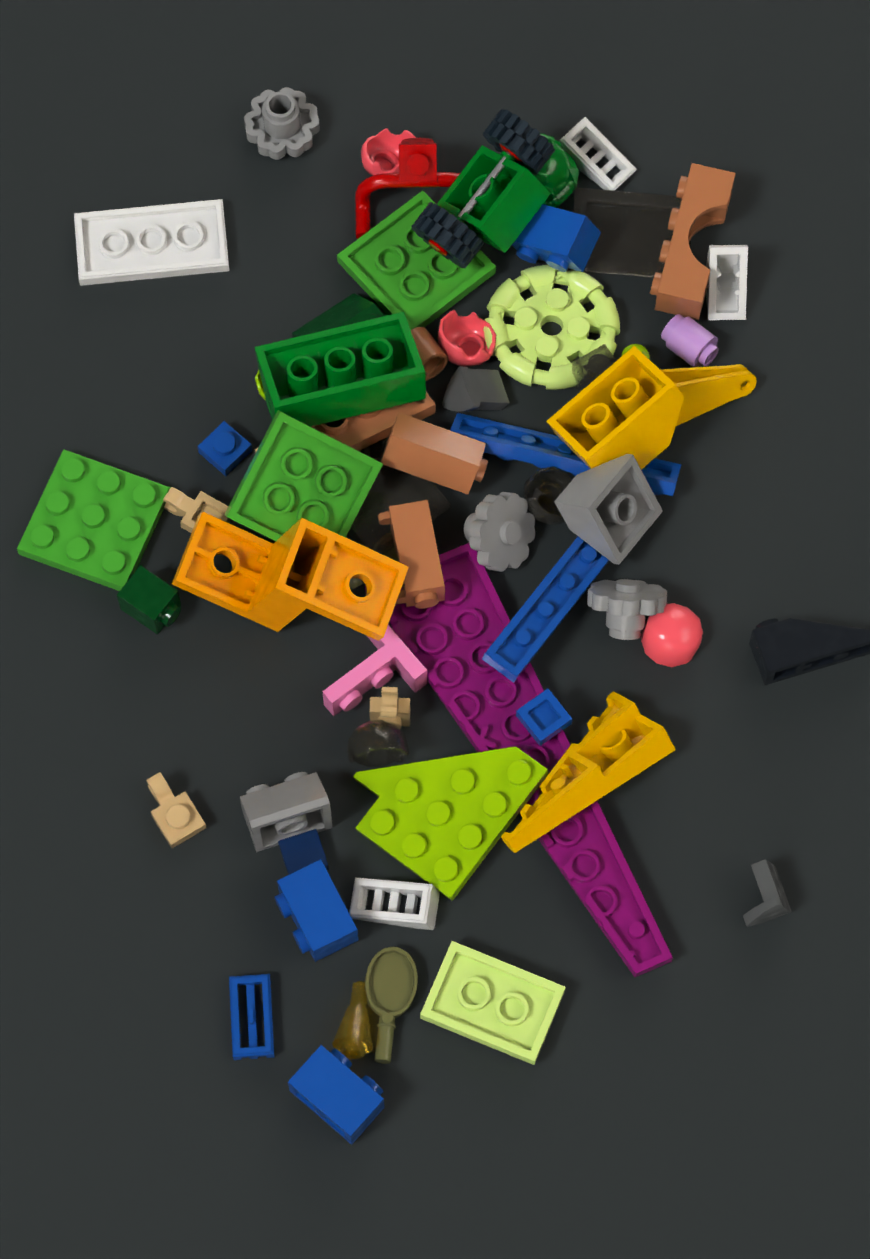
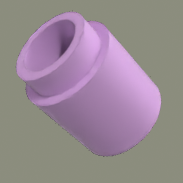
M680 314L675 315L667 323L661 334V338L666 341V347L692 367L708 366L719 351V348L716 347L718 338L689 316L684 318Z

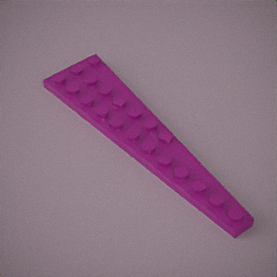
M469 543L440 554L439 559L445 584V601H439L437 605L425 609H419L415 606L406 607L405 603L395 604L388 625L427 669V681L477 752L516 746L547 768L550 773L570 747V743L564 731H561L539 746L516 717V710L544 691L531 663L527 665L513 683L482 660L485 652L508 625L510 619L485 567L477 561V551L471 549ZM540 786L526 804L533 805L542 793ZM598 801L538 838L634 977L672 962L673 957Z

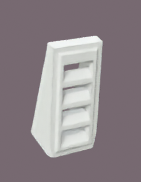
M586 117L559 141L563 146V150L574 159L577 168L610 195L637 170ZM582 138L587 143L579 148L576 143ZM593 147L598 152L590 159L586 153ZM603 157L607 158L609 162L600 169L596 163ZM614 166H617L621 171L610 180L606 174Z
M355 877L349 914L352 919L434 930L440 893L433 884ZM374 890L372 910H365L368 891ZM385 892L390 893L388 912L382 911ZM402 895H407L405 912L399 913ZM418 897H420V911L419 914H416Z

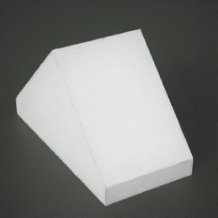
M709 245L706 267L710 269L706 291L708 320H746L747 245Z

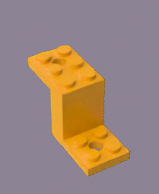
M202 511L198 515L172 585L276 632L283 629L305 609H309L379 641L385 635L409 566L304 518L298 520L276 542L271 543ZM215 555H224L230 560L232 564L230 573H223L216 569L214 566ZM351 578H358L365 583L367 588L365 597H358L352 593L349 587Z

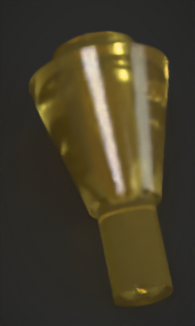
M359 981L354 982L352 985L350 1006L347 1007L332 1042L335 1049L350 1059L362 1058L364 1054L370 1053L373 1050L369 1016L366 1008L365 982Z

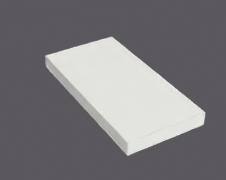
M223 199L74 213L80 286L229 271Z

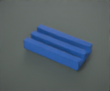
M270 974L229 977L233 1060H242V1058L247 1057L258 1059L261 1056L274 1058ZM255 984H262L265 1046L260 1047L257 1044ZM246 985L249 1047L241 1048L238 986Z

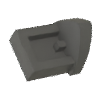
M459 366L447 385L442 406L447 410L456 412H470L473 410L501 411L510 402L498 370L468 369V367Z
M766 859L752 864L751 867L764 902L743 915L747 927L759 925L792 912L775 865Z

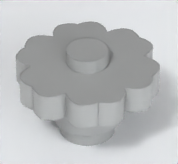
M284 87L279 92L265 90L260 96L252 99V111L246 113L244 123L247 140L250 143L257 144L259 154L279 160L286 153L292 157H299L304 151L309 150L313 146L312 136L320 130L317 107L314 104L306 103L305 93Z
M501 492L499 495H486L483 502L476 506L475 513L470 514L465 521L464 535L469 541L470 548L478 551V563L485 566L488 570L503 572L506 568L517 569L522 561L526 560L529 556L528 543H531L535 538V517L533 514L527 513V500L519 497L518 494Z
M600 580L591 583L588 589L587 605L596 611H606V626L609 628V636L621 640L640 638L641 630L645 628L646 616L663 613L667 604L666 589L660 585L646 584V582L641 580Z

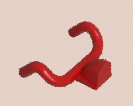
M408 138L402 140L401 144H399V173L376 174L366 178L358 185L355 194L357 239L371 230L370 194L383 188L450 187L460 175V173L437 172V144L434 143L433 139Z

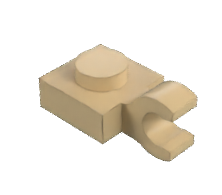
M171 487L163 499L166 502L164 509L176 516H183L181 528L192 533L198 515L202 511L227 523L231 521L230 518L224 515L229 506L202 491L194 500L178 489Z
M382 687V697H370V725H378V728L388 731L399 730L401 726H410V698H398V687Z
M161 772L146 780L150 792L159 804V807L151 811V815L171 848L178 846L206 829L204 820L186 792L174 797Z

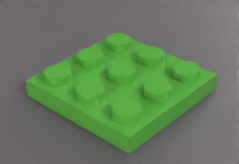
M423 190L337 254V262L387 315L400 312L405 313L410 330L417 327L425 328L496 273V266L481 250L478 251L466 268H461L452 263L450 259L448 260L443 257L440 252L435 251L431 245L424 242L412 230L411 226L430 202L435 203Z
M278 410L224 515L274 541H277L301 518L346 538L383 463Z
M63 449L17 547L18 554L120 591L138 568L164 510L166 502L163 499L170 487Z

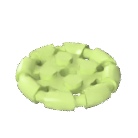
M548 264L538 265L522 270L520 272L521 276L514 280L508 278L498 287L487 306L489 316L484 320L491 324L496 334L495 350L492 356L498 358L501 362L499 367L514 380L530 387L532 383L546 386V390L567 389L583 384V379L591 374L596 376L611 360L617 348V344L614 342L615 337L620 334L619 314L612 297L607 298L602 292L604 289L603 285L589 274L573 269L561 272L550 267ZM554 283L568 286L567 292L560 288H554ZM529 289L533 296L525 301L520 293ZM591 301L595 307L591 311L586 312L582 305ZM504 316L514 318V325L505 324L503 321ZM547 322H555L561 326L562 331L552 336L545 334L541 327ZM484 326V338L489 349L492 343V334L490 329ZM589 332L600 334V338L597 340L588 339ZM517 345L521 352L512 353L510 348ZM578 356L582 360V362L576 366L573 363H570ZM537 360L551 363L549 371L536 369Z

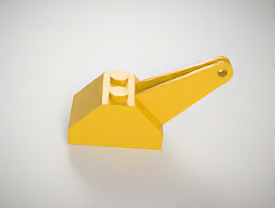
M633 346L546 422L554 433L590 469L625 454H633L642 470L670 446L676 426L730 401L747 396L754 390L757 380L741 364L659 369L640 350Z

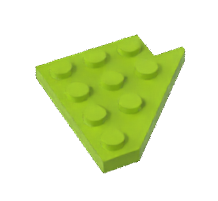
M516 746L359 771L353 776L354 779L379 798L356 826V830L428 884H433L439 892L453 901L547 777L549 771Z

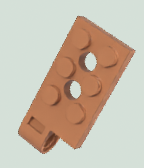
M417 327L412 329L411 333L422 360L427 381L438 375L445 368L448 356L426 328ZM426 392V399L341 419L344 423L339 427H329L325 424L311 427L361 451L389 437L398 412L423 420L435 414L436 404Z

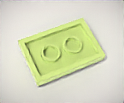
M451 941L420 1013V1019L535 1065L566 987Z

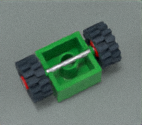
M501 109L482 133L488 143L493 145L501 154L482 145L437 204L430 202L411 226L412 230L424 242L431 245L435 251L440 252L443 257L448 260L450 259L452 263L461 268L468 266L484 245L482 241L506 253L551 194L534 175L539 173L555 152L554 146L548 142L545 136L540 135L537 129L532 128L525 120H521L518 115L512 114L507 109Z

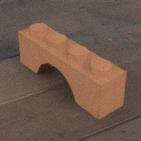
M692 163L688 177L681 175L676 198L682 199L680 209L672 208L668 223V230L673 231L671 241L664 239L659 257V262L665 263L662 273L655 272L650 294L657 296L655 310L674 315L680 314L683 317L689 316L692 319L699 320L708 287L710 269L695 258L690 249L689 242L703 228L725 222L736 173Z

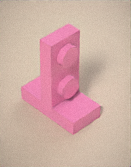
M389 625L384 637L379 641L367 636L378 649L375 653L322 691L324 706L333 716L342 710L344 712L352 710L361 702L364 693L372 687L378 689L389 682L395 670L415 693L427 684V669Z

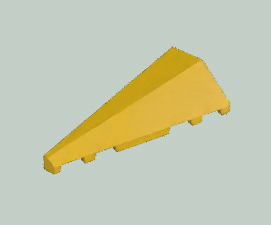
M614 691L610 693L606 698L607 708L600 717L592 716L587 723L589 731L579 744L572 743L541 783L542 793L533 805L525 804L520 811L522 820L511 833H503L501 838L512 852H518L674 752L676 749L665 728L641 715L633 701Z

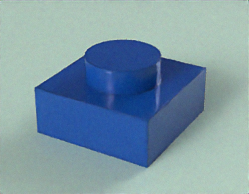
M225 421L197 446L198 453L225 476L252 452V444Z
M546 689L516 710V717L539 746L572 724V717L549 689Z

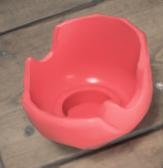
M388 128L383 129L376 136L368 137L361 148L364 169L372 176L383 173H399V144L404 139L416 137L408 130H404L400 135H395Z
M452 310L440 320L438 344L448 356V361L458 366L481 365L493 355L496 334L491 324L479 318L475 312L468 316H459L456 310ZM484 326L488 327L492 334V343L489 349L484 338Z
M675 603L666 604L663 613L649 616L645 622V628L641 634V642L645 654L655 663L668 667L687 664L692 660L702 641L703 629L700 618L688 607Z

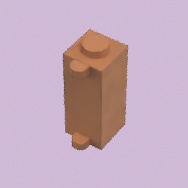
M398 412L380 461L383 465L465 494H469L474 480L482 481L488 464V460L482 459L486 443Z
M428 500L389 506V511L378 514L379 524H390L397 561L409 566L402 585L403 590L400 591L396 604L405 603L406 607L415 606L419 609H425L437 605L439 601H445V584Z

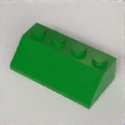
M404 312L255 347L265 399L272 420L279 410L309 426H316L426 399V372Z

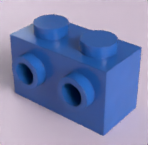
M542 204L539 211L532 217L512 246L517 250L516 255L529 263L535 264L537 260H541L561 272H567L568 268L583 272L601 231L585 215Z
M321 859L277 880L280 894L274 896L283 917L291 916L298 929L292 931L303 954L309 951L316 962L359 940L358 929Z
M320 1045L288 1081L289 1091L352 1145L385 1108L384 1098L380 1096L384 1091L367 1075L361 1079L349 1069L352 1063L339 1050L334 1048L329 1052Z

